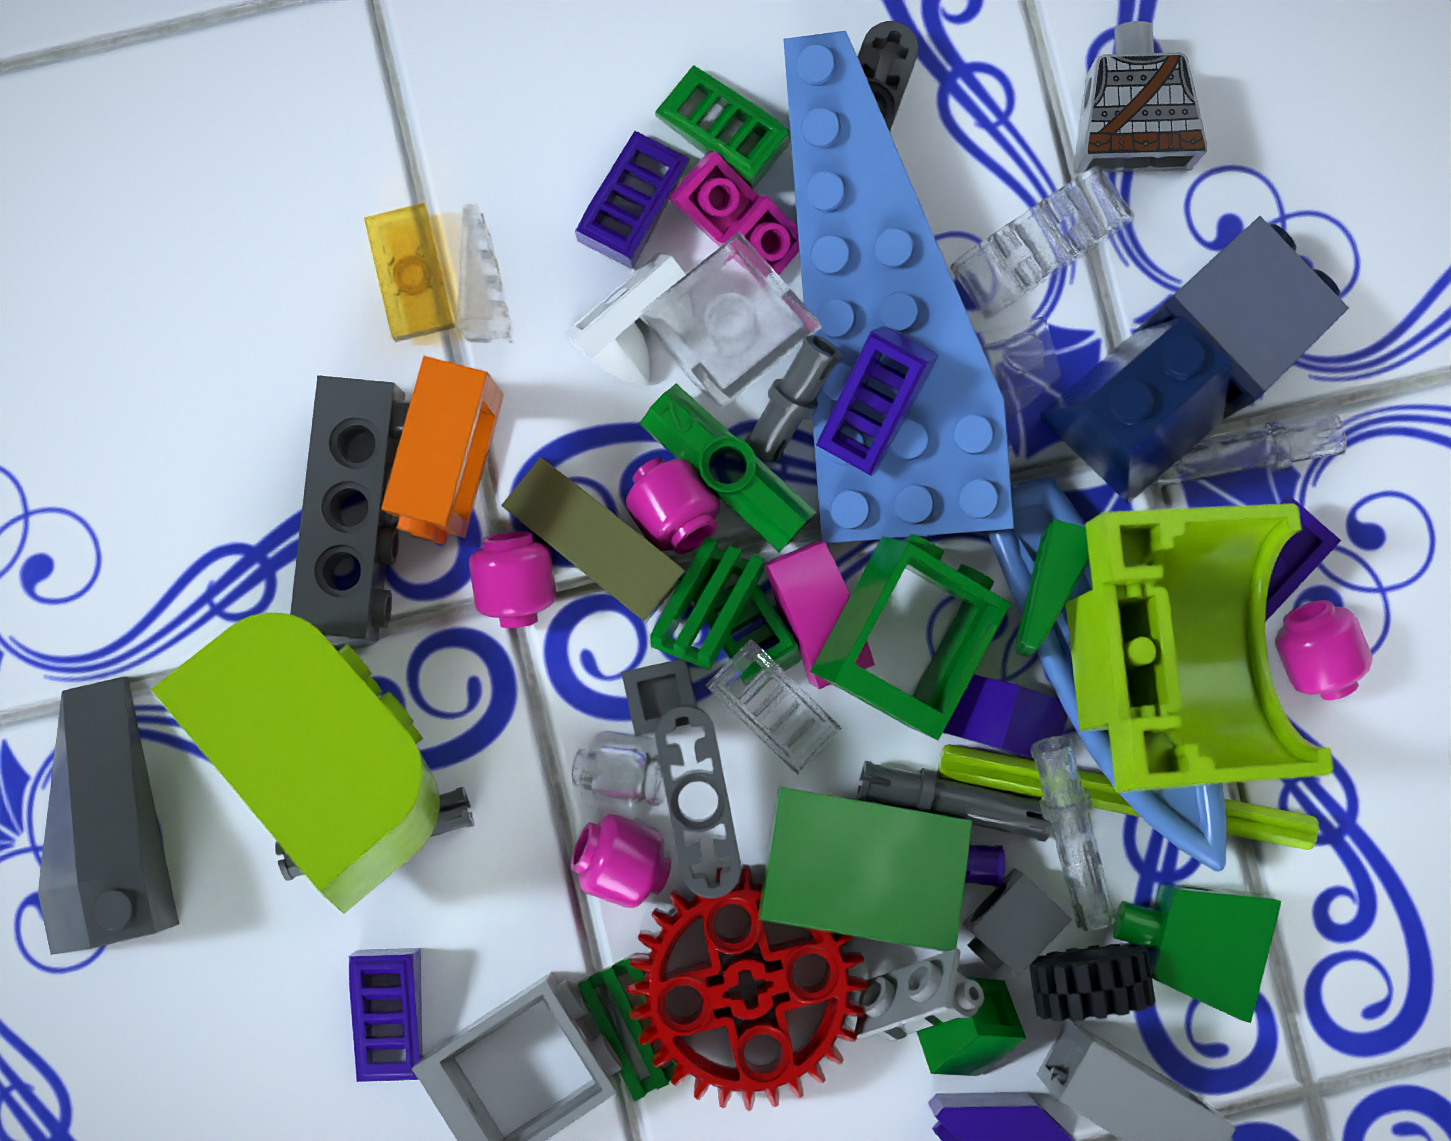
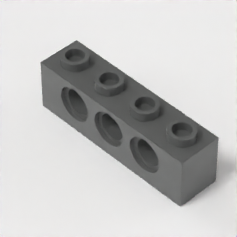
M317 375L290 615L297 616L311 623L324 636L378 641L379 628H387L390 622L392 593L391 590H384L386 565H394L397 559L399 530L396 529L397 527L391 526L392 515L381 508L411 402L405 401V392L394 382ZM360 433H373L375 438L373 454L363 462L352 463L348 456V446L351 440ZM363 494L368 501V513L361 523L347 527L341 518L342 505L349 497ZM354 556L361 566L360 579L354 587L342 591L334 581V570L342 559Z

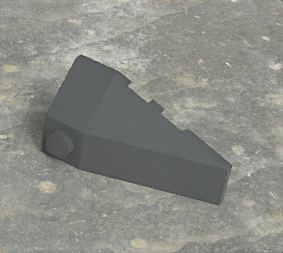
M126 676L63 690L61 693L38 885V896L50 955L92 949L161 932L179 924L128 677Z

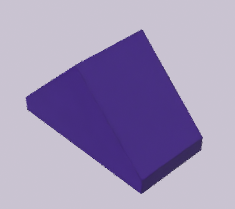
M973 674L943 733L1054 765L1068 715L1057 698L1021 685Z

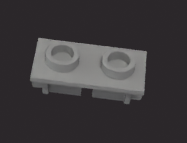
M955 948L866 980L868 988L861 992L858 1003L864 1009L865 1015L857 1017L854 1030L858 1036L857 1040L878 1033L882 1037L896 1041L903 1039L909 1033L933 1026L936 1017L942 1022H946L958 1017L968 1018L975 1015L978 1007L983 1003L984 994L981 986L976 981L968 980L957 972L961 951Z

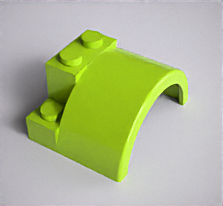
M1291 503L1104 512L1085 523L1093 590L1066 602L1080 732L1109 730L1116 793L1175 789L1203 784L1330 775L1333 772L1331 748L1319 747L1308 742L1290 723L1277 696L1267 655L1265 614L1268 587L1280 551L1286 542L1301 530L1297 505Z

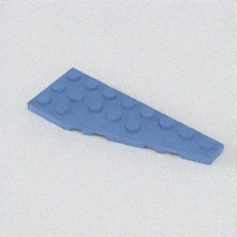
M847 31L785 38L783 42L806 335L822 337L836 346L842 353L841 360L834 366L815 398L818 402V407L812 416L822 541L826 544L881 540L882 536L894 539L906 538L910 534L931 536L1015 529L1004 398ZM885 326L935 352L938 358L874 475L870 476L816 446V443L870 332ZM885 354L880 359V362L904 375H907L910 369ZM872 376L867 383L868 386L892 399H895L898 393L894 388ZM859 400L854 406V409L880 423H883L886 417L883 413ZM845 423L840 431L868 447H871L875 439L848 423Z

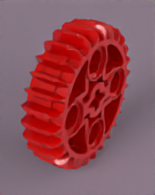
M748 864L741 865L739 881L729 893L722 897L704 898L695 894V896L687 900L683 894L673 889L670 892V898L676 911L670 915L661 909H653L651 915L661 927V930L658 934L640 930L638 934L639 941L650 948L651 951L649 955L639 954L631 956L629 964L639 971L646 972L645 978L629 981L627 983V992L639 996L645 995L646 1002L630 1009V1017L632 1020L650 1019L651 1025L640 1032L638 1040L640 1045L650 1044L659 1040L662 1046L654 1054L652 1063L657 1068L668 1063L671 1059L677 1063L671 1076V1083L674 1086H678L690 1074L696 1078L693 1094L697 1100H701L711 1085L717 1087L719 1107L726 1108L732 1091L741 1092L745 1109L751 1111L753 1110L756 1098L755 1092L765 1091L772 1107H778L780 1095L778 1087L788 1084L789 1089L797 1098H802L804 1096L800 1079L802 1075L808 1072L820 1084L826 1081L819 1064L823 1057L839 1065L843 1063L844 1058L834 1045L837 1037L851 1042L856 1041L858 1036L844 1021L846 1016L863 1017L865 1015L864 1009L859 1006L858 1002L849 999L850 992L867 990L868 983L862 977L849 975V969L855 968L865 961L861 952L843 951L842 946L853 940L854 936L808 929L813 937H801L768 946L763 921L757 920L759 910L756 905L760 904L764 874L761 882H754ZM722 866L716 868L715 882L720 881ZM730 904L742 906L750 914V923L747 930L736 938L721 936L713 926L716 913L722 907ZM703 918V928L711 960L676 968L666 973L671 953L682 934L696 920ZM757 942L763 959L768 962L779 961L764 965L761 956L745 951L751 949ZM718 951L726 954H735L729 957L721 966ZM809 953L823 956L827 962V971L819 983L812 986H804L793 979L794 964L801 956ZM722 967V976L707 979V977L717 975ZM743 970H750L754 980L765 979L763 984L755 987L756 997L751 1000H744L740 991H729L730 987L738 984V973ZM679 985L694 987L700 992L703 999L700 1008L690 1016L680 1017L673 1014L665 1003L666 996L672 988ZM827 1000L822 1019L816 1030L802 1047L793 1052L784 1011ZM731 1006L732 1012L729 1009H726L725 1007ZM772 1007L775 1019L765 1015ZM733 1016L744 1020L737 1029ZM726 1026L737 1067L722 1065L704 1057L693 1049L682 1036ZM759 1034L773 1036L780 1042V1049L776 1058L764 1065L752 1063L744 1055L746 1044L751 1038Z

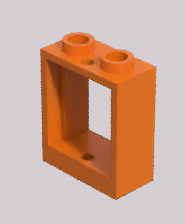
M423 355L381 508L383 511L399 519L396 529L408 532L410 536L443 545L446 544L448 534L462 538L466 537L504 393L488 372Z

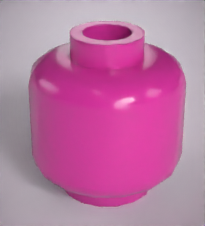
M656 458L645 463L636 471L633 476L635 484L630 489L626 498L627 511L645 538L660 551L674 550L678 554H685L701 546L706 537L710 538L718 528L716 518L720 513L719 497L707 486L699 472L689 461L685 459H672L666 462L663 458Z
M528 531L500 533L481 539L482 548L474 552L469 558L474 604L477 611L488 617L499 618L500 627L519 628L537 623V612L550 607L557 596L550 549L544 543L534 541L532 533Z
M1321 600L1299 606L1285 615L1283 618L1284 626L1278 630L1274 642L1289 681L1294 688L1301 693L1309 695L1320 694L1324 700L1340 699L1355 692L1359 687L1358 680L1370 670L1373 658L1354 613L1347 608L1334 606L1331 601Z
M616 814L604 816L597 824L588 822L577 840L571 859V871L578 873L579 886L583 892L625 908L638 907L650 893L659 895L667 883L672 865L671 859L664 856V840L658 830Z

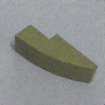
M541 457L501 505L645 623L655 614L686 573L683 568Z

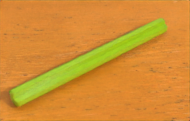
M951 744L944 745L940 754L938 773L945 779L1141 817L1119 793H1116L1113 785L1103 774ZM1224 798L1228 835L1304 850L1314 848L1319 832V822L1316 817Z

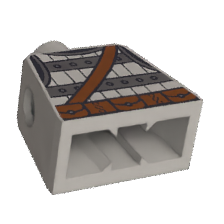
M1132 21L1118 25L1114 29L1115 54H1104L1096 57L1086 75L1074 159V173L1192 170L1207 152V140L1187 56L1181 52L1154 53L1153 25L1149 22Z

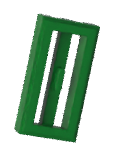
M706 537L650 634L651 647L710 670L764 573V558L753 554L750 560L741 557L740 549L730 545L727 551L718 549V541ZM712 565L716 566L714 574L677 639H673L674 632ZM731 574L740 575L738 582L701 648L692 646Z
M636 953L596 972L577 984L601 1035L607 1038L621 1060L623 1068L619 1071L634 1102L645 1097L648 1092L656 1088L659 1090L668 1085L671 1081L674 1067L677 1064L671 1059L672 1065L664 1069L662 1066L655 1067L652 1063L655 1051L651 1043L640 1045L638 1035L644 1028L640 1020L631 1019L630 1009L633 1006L619 979V976L629 972L632 980L645 978L646 972L639 971L629 964L631 956L637 955ZM606 984L650 1076L642 1080L598 993L597 987ZM642 995V1001L646 1002L645 995Z

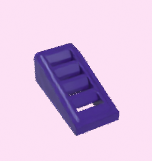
M634 130L574 231L577 241L633 270L669 202L668 197L676 189L690 163V158ZM639 153L669 167L664 177L635 164ZM630 175L656 188L652 197L624 184L627 176ZM617 195L644 208L640 217L614 205L613 202ZM608 216L632 228L628 237L602 225L605 217Z
M881 326L872 330L816 446L866 474L874 475L923 388L938 355L888 327ZM883 354L909 367L907 375L880 362ZM872 376L897 390L898 393L895 399L868 386L867 383ZM859 400L886 415L883 423L854 409L857 401ZM848 423L875 438L871 447L840 432L844 424Z
M421 948L356 950L348 955L356 1081L419 1080L412 1067L423 1056ZM371 974H400L401 985L371 986ZM402 999V1010L371 1011V1000ZM404 1024V1035L372 1036V1025ZM405 1049L406 1061L372 1062V1050Z

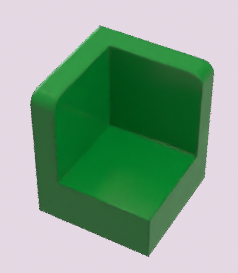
M965 977L968 980L976 981L983 990L984 1000L982 1005L978 1007L975 1015L968 1018L958 1017L946 1022H942L936 1017L933 1026L916 1031L931 1074L979 1076L1027 1039L1005 980Z

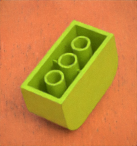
M278 612L252 615L231 625L150 690L318 892L345 914L416 854L428 841L439 816L440 795L438 785L416 745L423 737L412 724L414 720L389 691L381 698L377 697L383 691L371 677L372 672L348 644H345L337 651L315 626L294 615Z

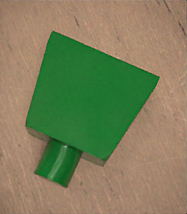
M1162 883L1158 889L1154 909L1126 901L1120 903L1113 923V938L1139 946L1143 945L1147 948L1152 979L1238 1020L1251 1023L1282 901L1250 891Z

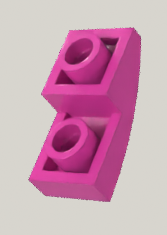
M707 152L668 197L704 234L765 286H770L799 253L798 227L768 196H759L717 152Z
M818 540L765 562L764 566L781 620L792 627L809 683L820 690L831 684L810 673V670L850 598V594L826 543ZM868 641L864 644L854 663L863 669L875 665Z

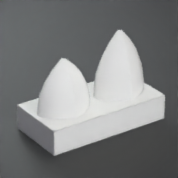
M658 252L564 332V334L580 353L594 360L605 371L632 383L648 384L651 371L649 352L644 337L635 321L640 318L649 326L662 332L687 334L690 331L691 304L688 292L682 282L687 275L672 256Z

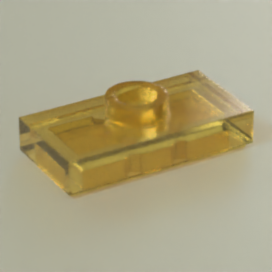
M421 203L363 217L391 338L395 342L456 328L433 226L426 204Z

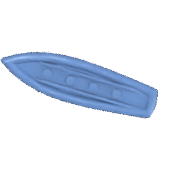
M1052 477L1036 478L1012 486L1015 529L987 531L1021 617L1041 533L1054 519L1086 527V522ZM1090 560L1066 602L1093 590ZM1065 603L1045 641L1036 651L1065 712L1085 747L1115 788L1109 730L1080 732ZM1223 783L1119 793L1147 824L1178 849L1214 871H1222L1225 868L1227 820Z

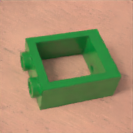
M910 534L906 541L882 536L810 673L907 727L938 741L1011 603L990 591L995 581L985 574L963 564H960L956 571L941 562L944 550L930 541L914 534ZM905 568L962 602L913 696L854 664Z

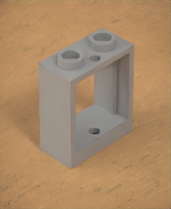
M551 971L423 1055L412 1067V1070L457 1141H545L617 1094L621 1079L616 1072L621 1070L623 1066L604 1035H600L595 1039L581 1018L588 1011L573 984L569 980H565L560 984ZM543 1000L593 1079L504 1137L455 1057Z
M1067 1019L1036 1073L1060 1103L1123 1141H1233L1231 1136L1236 1127L1202 1098L1070 1019Z

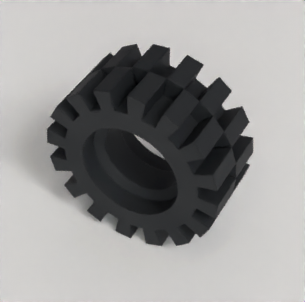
M1109 944L1105 947L1092 945L1084 949L1070 948L1066 949L1065 952L1054 951L1047 953V956H1038L1029 966L1036 1015L1040 1016L1041 1019L1052 1018L1053 1021H1064L1072 1018V1021H1084L1089 1017L1104 1019L1108 1018L1107 1015L1115 1014L1122 1016L1130 1014V1011L1145 1010L1146 1006H1153L1156 1001L1148 950L1143 945L1127 944L1120 946V944Z

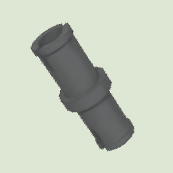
M806 335L802 341L803 345L783 379H776L769 388L768 397L770 401L752 432L745 439V442L749 444L754 454L767 461L774 459L776 462H779L802 420L810 419L816 411L818 402L815 398L834 366L842 358L840 350L822 337Z

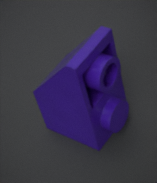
M1028 1092L936 1093L928 1102L934 1117L938 1120L932 1127V1130L941 1141H1076Z

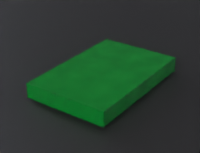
M780 787L777 789L757 920L941 952L957 948L973 821Z

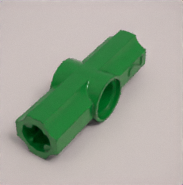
M677 383L654 402L639 422V425L676 459L689 461L699 472L707 486L717 494L719 499L778 553L798 535L817 513L755 456L754 451L747 442L732 435ZM720 454H735L743 460L746 472L740 480L735 483L725 484L714 479L710 473V465Z

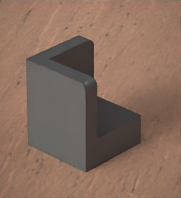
M677 659L621 672L635 736L655 732L661 717L675 706L693 705L698 707L689 663L685 660ZM688 717L676 719V727L690 724Z

